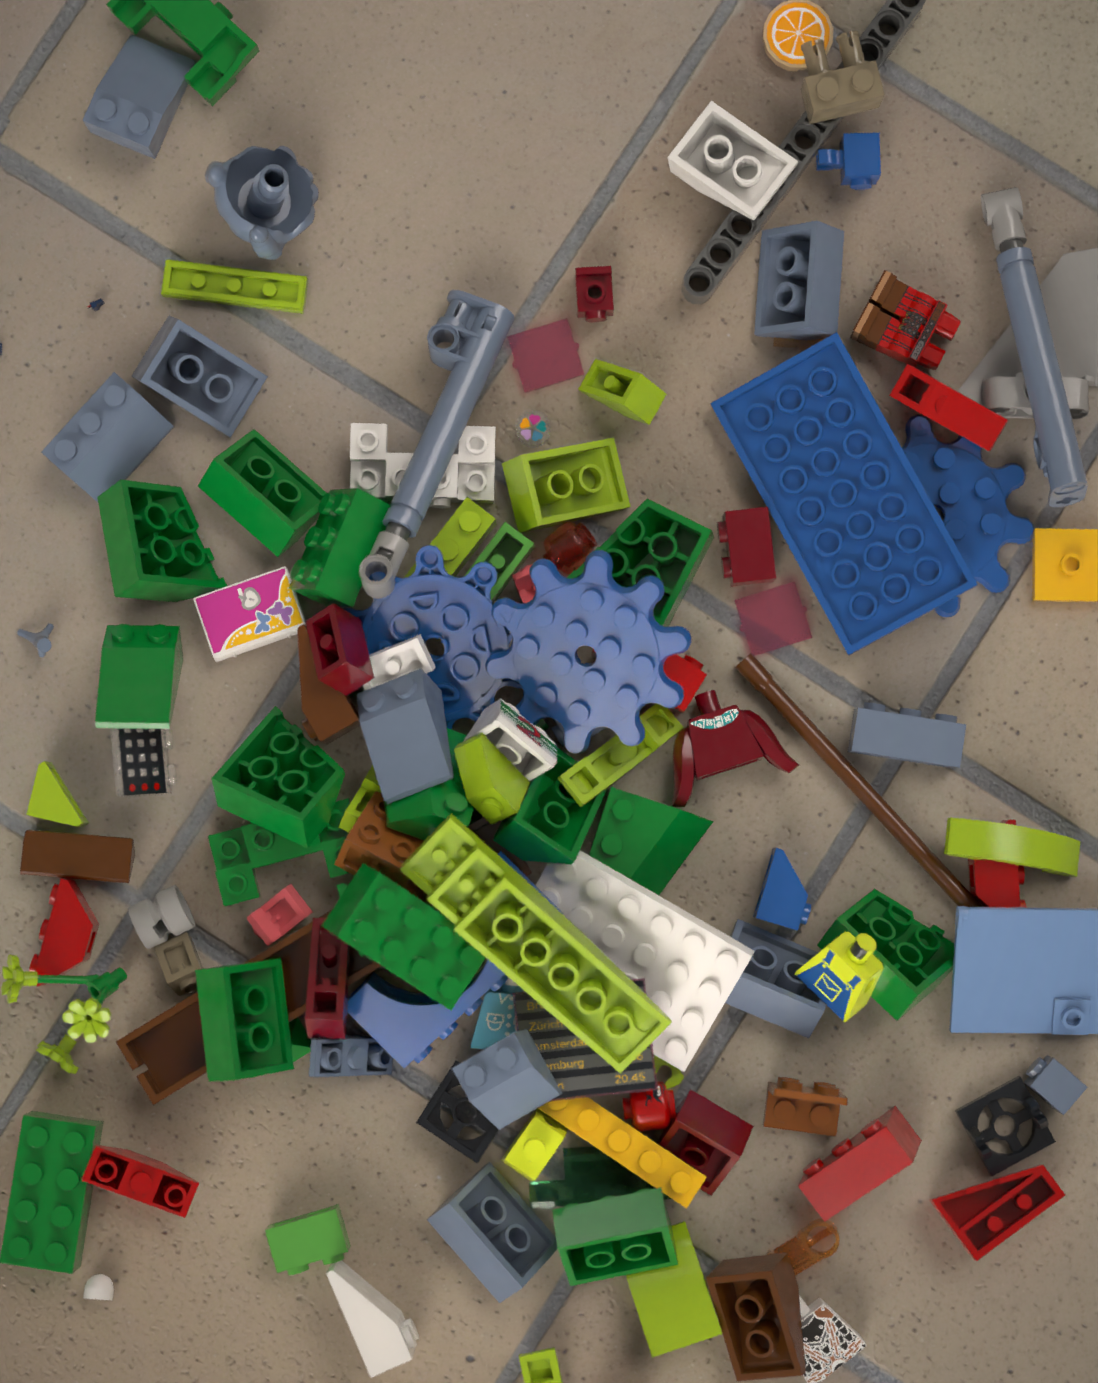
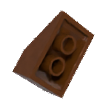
M303 624L297 628L302 711L306 716L301 723L311 740L314 739L315 742L319 740L328 745L361 726L359 713L348 695L346 696L318 680L307 627Z
M789 1253L722 1260L706 1277L736 1380L747 1381L803 1376L806 1373L799 1287Z

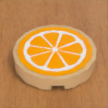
M789 0L780 3L769 13L763 26L762 37L766 55L776 66L787 71L798 72V70L807 69L801 45L812 41L813 46L816 39H822L827 56L833 43V26L828 14L819 5L809 0Z

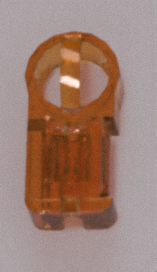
M818 1218L812 1220L806 1227L799 1230L797 1237L795 1236L773 1250L774 1253L769 1249L767 1255L788 1252L796 1276L820 1260L832 1256L839 1247V1231L833 1222L829 1220L824 1222L823 1219ZM818 1226L827 1227L807 1240V1236L813 1228ZM834 1233L836 1240L830 1249L818 1251L812 1248L817 1242Z

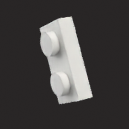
M421 634L370 654L375 678L364 684L363 688L365 691L420 668L426 674L432 672L435 669V665Z

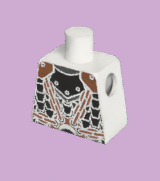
M799 1295L806 1373L803 1376L807 1383H820L867 1345L860 1334L821 1298L807 1306Z

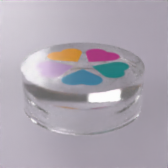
M537 410L524 412L518 417L515 424L516 437L524 446L531 448L542 446L547 442L551 434L549 419L545 414Z

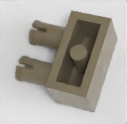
M850 31V37H848L847 32L836 37L844 65L843 68L836 70L829 69L822 39H816L813 46L812 41L801 45L809 76L804 78L801 88L809 124L880 107L885 94L876 60L870 62L864 60L858 31Z

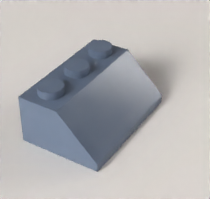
M820 221L762 230L754 335L771 338L816 340L827 338L837 332L844 244L843 230Z
M113 372L41 453L98 502L97 497L120 479L126 480L174 426L120 376Z
M737 919L730 937L754 950V953L725 1003L810 1038L824 1013L826 1004L795 975V972L818 954V952Z
M490 1162L455 1191L427 1219L499 1303L522 1289L557 1250L556 1237Z

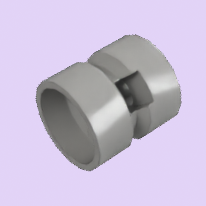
M176 885L157 893L155 901L147 898L128 907L133 926L147 949L167 941L169 933L178 936L195 927L191 910Z

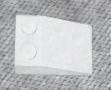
M713 101L707 105L667 157L670 172L698 192L752 220L757 218L798 164L796 159Z
M342 1260L332 1263L326 1275L370 1377L372 1378L412 1360L417 1346L416 1340L419 1339L412 1319L405 1320L402 1311Z

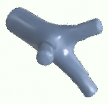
M47 624L43 631L38 633L19 629L17 634L30 641L37 648L38 655L44 657L46 655L45 652L51 649L49 635L54 626Z

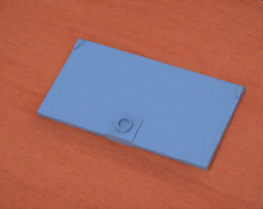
M956 907L949 1025L951 1033L1098 1034V908Z

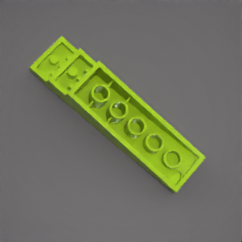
M450 814L401 865L400 871L428 894L427 901L455 924L454 930L619 1073L630 1065L672 1023V1020L595 944L453 814Z

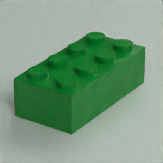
M364 863L322 924L323 928L450 1011H452L486 958L454 930L455 924L451 920Z
M30 1111L23 1115L0 1263L73 1274L81 1267L94 1186L81 1181V1178L95 1144L100 1145L104 1121L38 1111Z

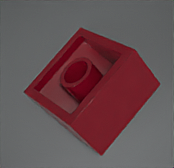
M690 1089L677 1107L675 1118L670 1120L669 1126L665 1128L657 1144L705 1175L707 1178L700 1187V1190L712 1196L740 1159L754 1126Z

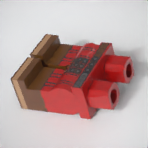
M884 270L869 302H867L852 331L850 339L903 362L905 365L909 364L916 367L919 364L936 370L946 351L929 343L933 332L952 341L961 321L945 311L948 306L947 304L917 291L897 280V276Z

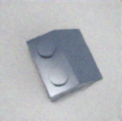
M527 1028L508 1035L452 1068L469 1101L498 1130L562 1094Z

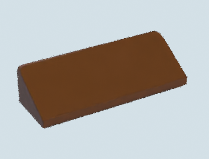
M26 830L23 840L20 874L129 883L135 858L134 840L123 837Z

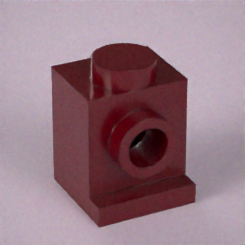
M611 266L575 268L577 317L585 318L586 322L591 323L606 321L607 316H613L614 312ZM590 289H599L602 294L599 298L593 299L588 295V291Z

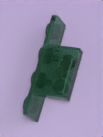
M594 1146L563 1148L565 1179L530 1182L529 1201L530 1208L549 1210L571 1203L582 1204L597 1201L606 1196L617 1197L636 1193L641 1189L656 1188ZM663 1193L664 1200L672 1199Z

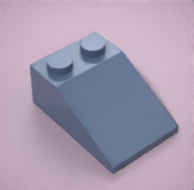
M131 34L97 86L83 118L84 124L90 133L156 159L188 83L184 76L197 62Z
M168 316L131 377L231 437L268 376L181 320Z
M422 668L357 694L361 729L383 799L387 804L453 779L442 691Z

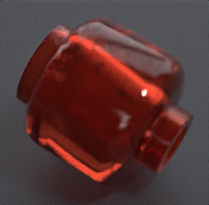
M567 521L545 538L543 544L546 553L543 555V559L552 561L558 571L560 570L570 575L595 550L594 547L597 546V541L584 524L580 522L576 525L573 522Z

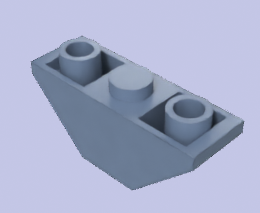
M346 1035L345 1039L312 1038L309 1077L391 1075L393 1057L371 1036Z

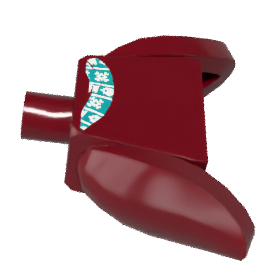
M707 691L695 696L701 716L689 719L687 727L678 732L674 741V795L671 806H686L692 795L694 778H696V781L761 761L763 757L777 769L789 774L800 765L787 754L774 732L760 715L751 710H740L737 705L721 709L716 691Z

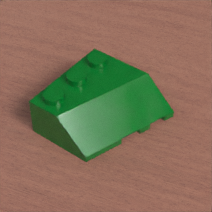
M120 479L97 497L115 597L179 602L227 587L224 577L218 578L211 562L215 558L210 548H204L196 530L199 524L181 487Z
M611 787L589 856L659 896L714 821Z
M873 889L836 918L817 944L822 950L845 931L850 932L855 938L861 933L870 935L877 945L872 954L882 962L884 968L871 997L896 1021L901 1019L931 993L953 970L955 943L943 937L945 931L934 924L928 928L914 919L911 910L876 889Z

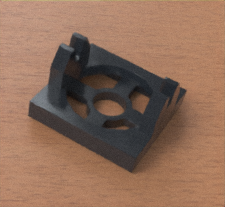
M455 1060L416 1123L475 1163H479L499 1130L478 1109L475 1119L469 1123L462 1122L457 1117V1106L463 1101H469L468 1097L458 1099L449 1093L451 1088L460 1085L452 1068L461 1062ZM441 1103L452 1109L454 1121L449 1128L443 1125L440 1118ZM474 1124L486 1131L475 1139H464L458 1136L464 1126Z
M1020 1076L955 1110L990 1176L998 1174L1056 1142L1048 1128V1120L1040 1110L1039 1103L1030 1095ZM1002 1098L1013 1099L1021 1103L1025 1108L1012 1114L1008 1111H1003L998 1100ZM988 1106L992 1118L990 1119L989 1127L980 1132L978 1120L983 1109ZM1002 1115H1008L1014 1121V1130L1007 1136L998 1135L994 1128L996 1119ZM1032 1118V1134L1027 1144L1022 1147L1016 1136L1019 1131V1125ZM994 1138L1006 1140L1012 1153H997L991 1150L986 1145V1142Z

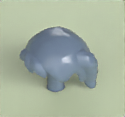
M251 146L226 162H211L206 169L205 180L214 187V200L219 214L238 238L252 244L254 252L260 258L269 260L279 258L282 255V249L285 244L300 235L314 220L315 208L313 205L318 200V188L313 184V174L307 168L298 164L294 152L288 147L280 146L275 151L264 147Z

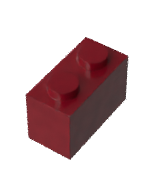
M768 507L725 511L722 516L723 521L717 522L719 543H726L727 557H721L723 578H730L731 587L774 582L776 570Z
M332 603L305 621L319 681L347 696L375 678L361 619Z

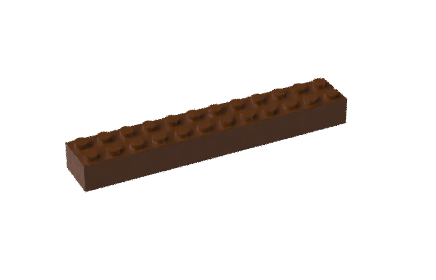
M482 817L468 826V829L495 853L498 854L502 851L526 876L532 874L526 861L521 860L493 841L501 820L490 824ZM432 904L429 905L430 907H432L433 909H435L436 911H438L439 913H441V912H440L436 907H434ZM332 910L328 911L319 918H327ZM313 921L247 961L255 962L281 958L289 1022L306 1011ZM350 946L348 986L381 966L366 955L360 956L359 951ZM198 992L116 1041L132 1070L143 1064H146L149 1069L138 1075L137 1079L153 1105L207 1073Z

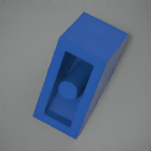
M773 848L753 917L798 930L799 925H806L809 918L811 904L806 903L808 894L784 850Z

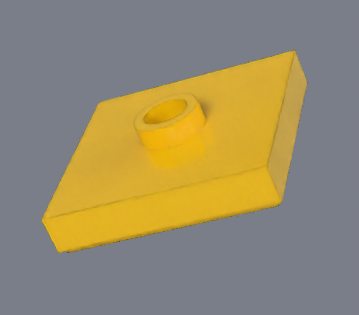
M1034 529L1032 601L1098 602V529Z

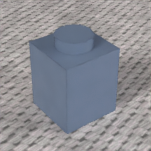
M1048 1055L1044 1059L1037 1058L1026 1071L1029 1077L1024 1083L1054 1110L1063 1115L1087 1089V1086L1055 1058Z

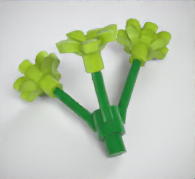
M9 954L7 958L8 967H2L3 978L7 981L1 986L2 995H7V1003L17 1002L19 991L23 986H36L37 983L86 984L88 986V991L93 998L87 1000L86 1003L80 999H75L69 1004L70 1009L63 1013V1021L73 1023L68 1030V1034L64 1035L58 1045H50L42 1040L36 1049L40 1054L49 1056L57 1063L60 1062V1066L64 1071L76 1074L79 1067L73 1064L74 1060H72L71 1054H69L78 1042L75 1039L82 1033H84V1039L88 1043L96 1042L98 1035L102 1038L107 1037L110 1027L106 1022L110 1020L111 1012L108 1008H102L101 1005L108 996L119 989V984L127 980L126 972L119 967L111 973L105 972L100 976L97 974L88 976L38 975L36 971H23L20 966L19 957Z

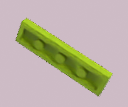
M166 259L161 295L168 298L304 314L308 277Z

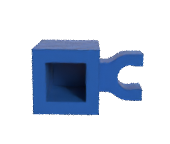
M844 133L840 141V150L818 149L816 171L840 169L841 185H850V188L853 190L871 188L872 184H877L881 176L880 133Z

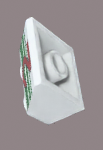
M501 698L484 709L464 740L466 741L483 733L528 781L551 769L557 762V744L548 738L543 729L531 724L519 713L515 706L506 703Z

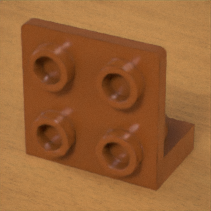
M375 792L345 838L334 865L355 876L364 863L406 889L410 879L400 871L401 865L424 840L386 827L384 799L382 793Z
M778 1077L777 1083L768 1082L763 1118L764 1127L836 1136L840 1105L847 1106L848 1098L840 1092V1088L836 1087L835 1084L814 1082L813 1088L804 1087L803 1083L799 1082V1079Z

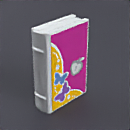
M286 566L193 598L215 662L231 657L236 658L239 654L285 638L291 639L292 636L298 634L297 628L303 624L306 626V620L295 591L289 589L292 579Z

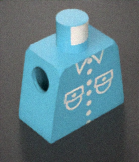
M508 978L496 992L489 989L485 993L474 1029L471 1048L486 1049L508 1035L519 1031L515 994L527 992L512 979Z

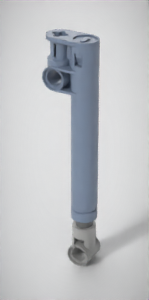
M1017 187L981 194V207L986 226H991L995 249L1001 251L996 258V262L1001 274L1000 279L1036 426L1033 438L1035 458L1038 468L1043 470L1044 477L1049 480L1048 503L1051 507L1073 505L1085 498L1088 483L1036 268L1033 266L1032 252L1030 248L1023 246L1027 239L1023 224L1021 223V219H1023V206L1020 192Z
M451 290L447 296L449 306L444 317H440L437 324L428 331L427 341L431 361L435 365L451 371L393 497L390 504L391 507L388 508L383 519V524L387 528L385 531L379 532L369 556L360 564L359 571L363 589L372 598H384L394 590L395 576L409 548L407 539L417 535L422 523L421 521L427 513L515 319L512 312L502 305L464 291ZM441 342H449L452 344L450 347L444 349L437 347V345ZM379 571L387 574L381 581L376 582L368 579L374 572Z

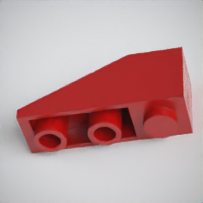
M909 364L906 365L889 395L989 452L1009 421Z

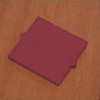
M567 318L507 336L514 358L512 366L518 370L524 393L584 375L577 352L579 344L574 342Z
M795 582L734 600L742 624L739 630L744 632L750 653L753 656L812 638L805 616L807 608L802 606Z

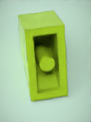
M598 359L594 360L578 389L585 395L623 416L650 425L667 395L643 374Z
M483 733L456 745L454 753L466 798L490 824H494L517 813L530 784L528 779Z

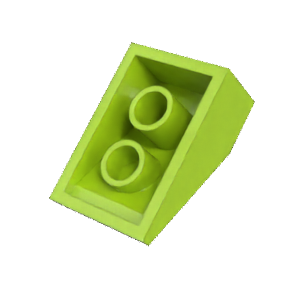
M614 437L523 454L502 463L517 529L520 533L548 528L631 507Z

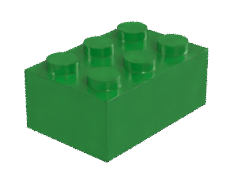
M359 488L333 489L326 493L318 507V512L320 513L315 526H312L306 534L304 553L301 559H298L292 567L290 573L292 581L289 589L324 606L334 603L339 607H353L362 586L359 571L360 564L369 556L379 532L385 531L386 526L383 524V519L388 508L391 507L390 504Z
M646 1188L638 1190L636 1193L617 1197L606 1196L597 1201L582 1204L571 1203L562 1208L552 1209L557 1249L570 1286L678 1265L672 1225L661 1188Z

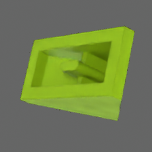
M48 761L40 763L37 768L26 815L76 827H84L89 824L53 763Z

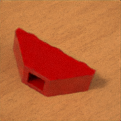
M1016 819L1002 820L1000 823L1016 825ZM968 859L970 893L982 906L1026 908L1025 900H1020L1019 885H1024L1025 882L1024 866L987 859Z
M61 878L59 884L55 883L50 893L49 905H53L50 918L44 919L40 928L39 940L43 941L40 954L33 956L29 971H36L38 975H63L88 961L91 957L100 924L76 881L69 878ZM37 983L36 987L43 986L48 983Z
M97 1144L94 1146L81 1181L183 1218L186 1217L199 1186L198 1181L161 1161L128 1149Z

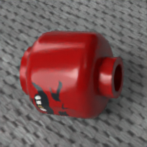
M657 1081L655 1082V1088L629 1091V1097L622 1098L624 1120L632 1119L633 1127L638 1131L667 1128L670 1120L676 1116L673 1089L667 1090L665 1083Z

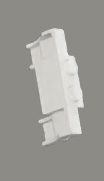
M351 423L350 488H359L382 501H392L414 453H387V424ZM465 427L459 440V452L452 455L429 507L450 508L451 502L462 503L466 497L475 503H494L496 427Z

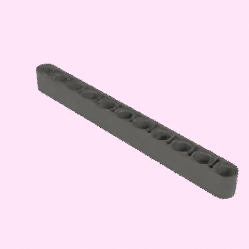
M887 0L859 38L862 52H868L874 57L878 71L919 17L926 0H915L916 6L906 7L900 0ZM882 24L891 25L896 33L891 36L885 35L880 31L879 26ZM843 61L840 63L837 69L844 67ZM806 111L803 113L779 146L781 150L798 161L797 166L792 171V175L787 177L770 199L771 203L764 207L755 220L732 209L686 271L682 283V293L688 302L703 304L713 296L818 153V149L823 147L845 116L809 124ZM800 136L807 137L811 140L813 146L809 149H801L796 145L795 139ZM743 221L749 226L750 232L745 235H739L732 230L731 225L734 222ZM716 249H721L728 254L729 260L725 263H716L711 259L710 253ZM694 278H702L707 282L708 289L703 292H696L690 288L689 281Z

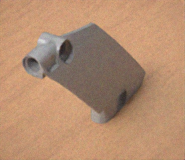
M1098 248L1063 254L1040 285L1072 419H1080L1089 415L1088 386H1098ZM1010 324L959 388L958 392L1004 418L1034 419L1012 325Z

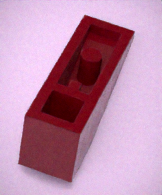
M313 918L305 1011L308 1038L345 1039L350 945L322 927L326 918Z

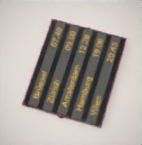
M645 978L631 979L647 995ZM513 992L517 1031L527 1028L562 1092L560 1096L551 1101L658 1090L653 1043L619 1073L527 992Z

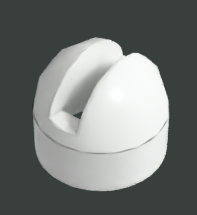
M93 1275L85 1284L83 1299L113 1300V1282L106 1275Z

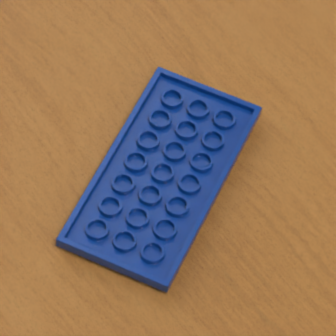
M837 332L710 403L848 655L859 651L978 586Z

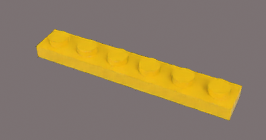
M587 1096L553 1099L538 1108L655 1188H661L664 1194L686 1209L707 1178Z

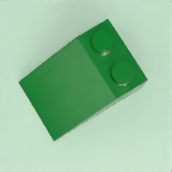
M163 624L107 625L101 652L95 717L96 728L170 729L183 665L180 626H166Z

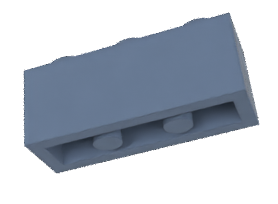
M864 702L863 708L858 707L854 709L848 752L946 768H960L966 724L957 723V716L936 714L935 719L921 717L922 711L908 708H900L899 714L885 712L886 705Z

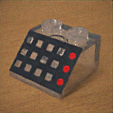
M111 728L116 796L134 798L172 794L171 786L177 784L176 768L174 764H169L168 750L173 749L174 746L172 729Z

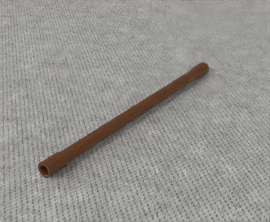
M752 653L745 657L735 668L755 690L759 691L953 902L957 906L983 907L773 680L772 675Z

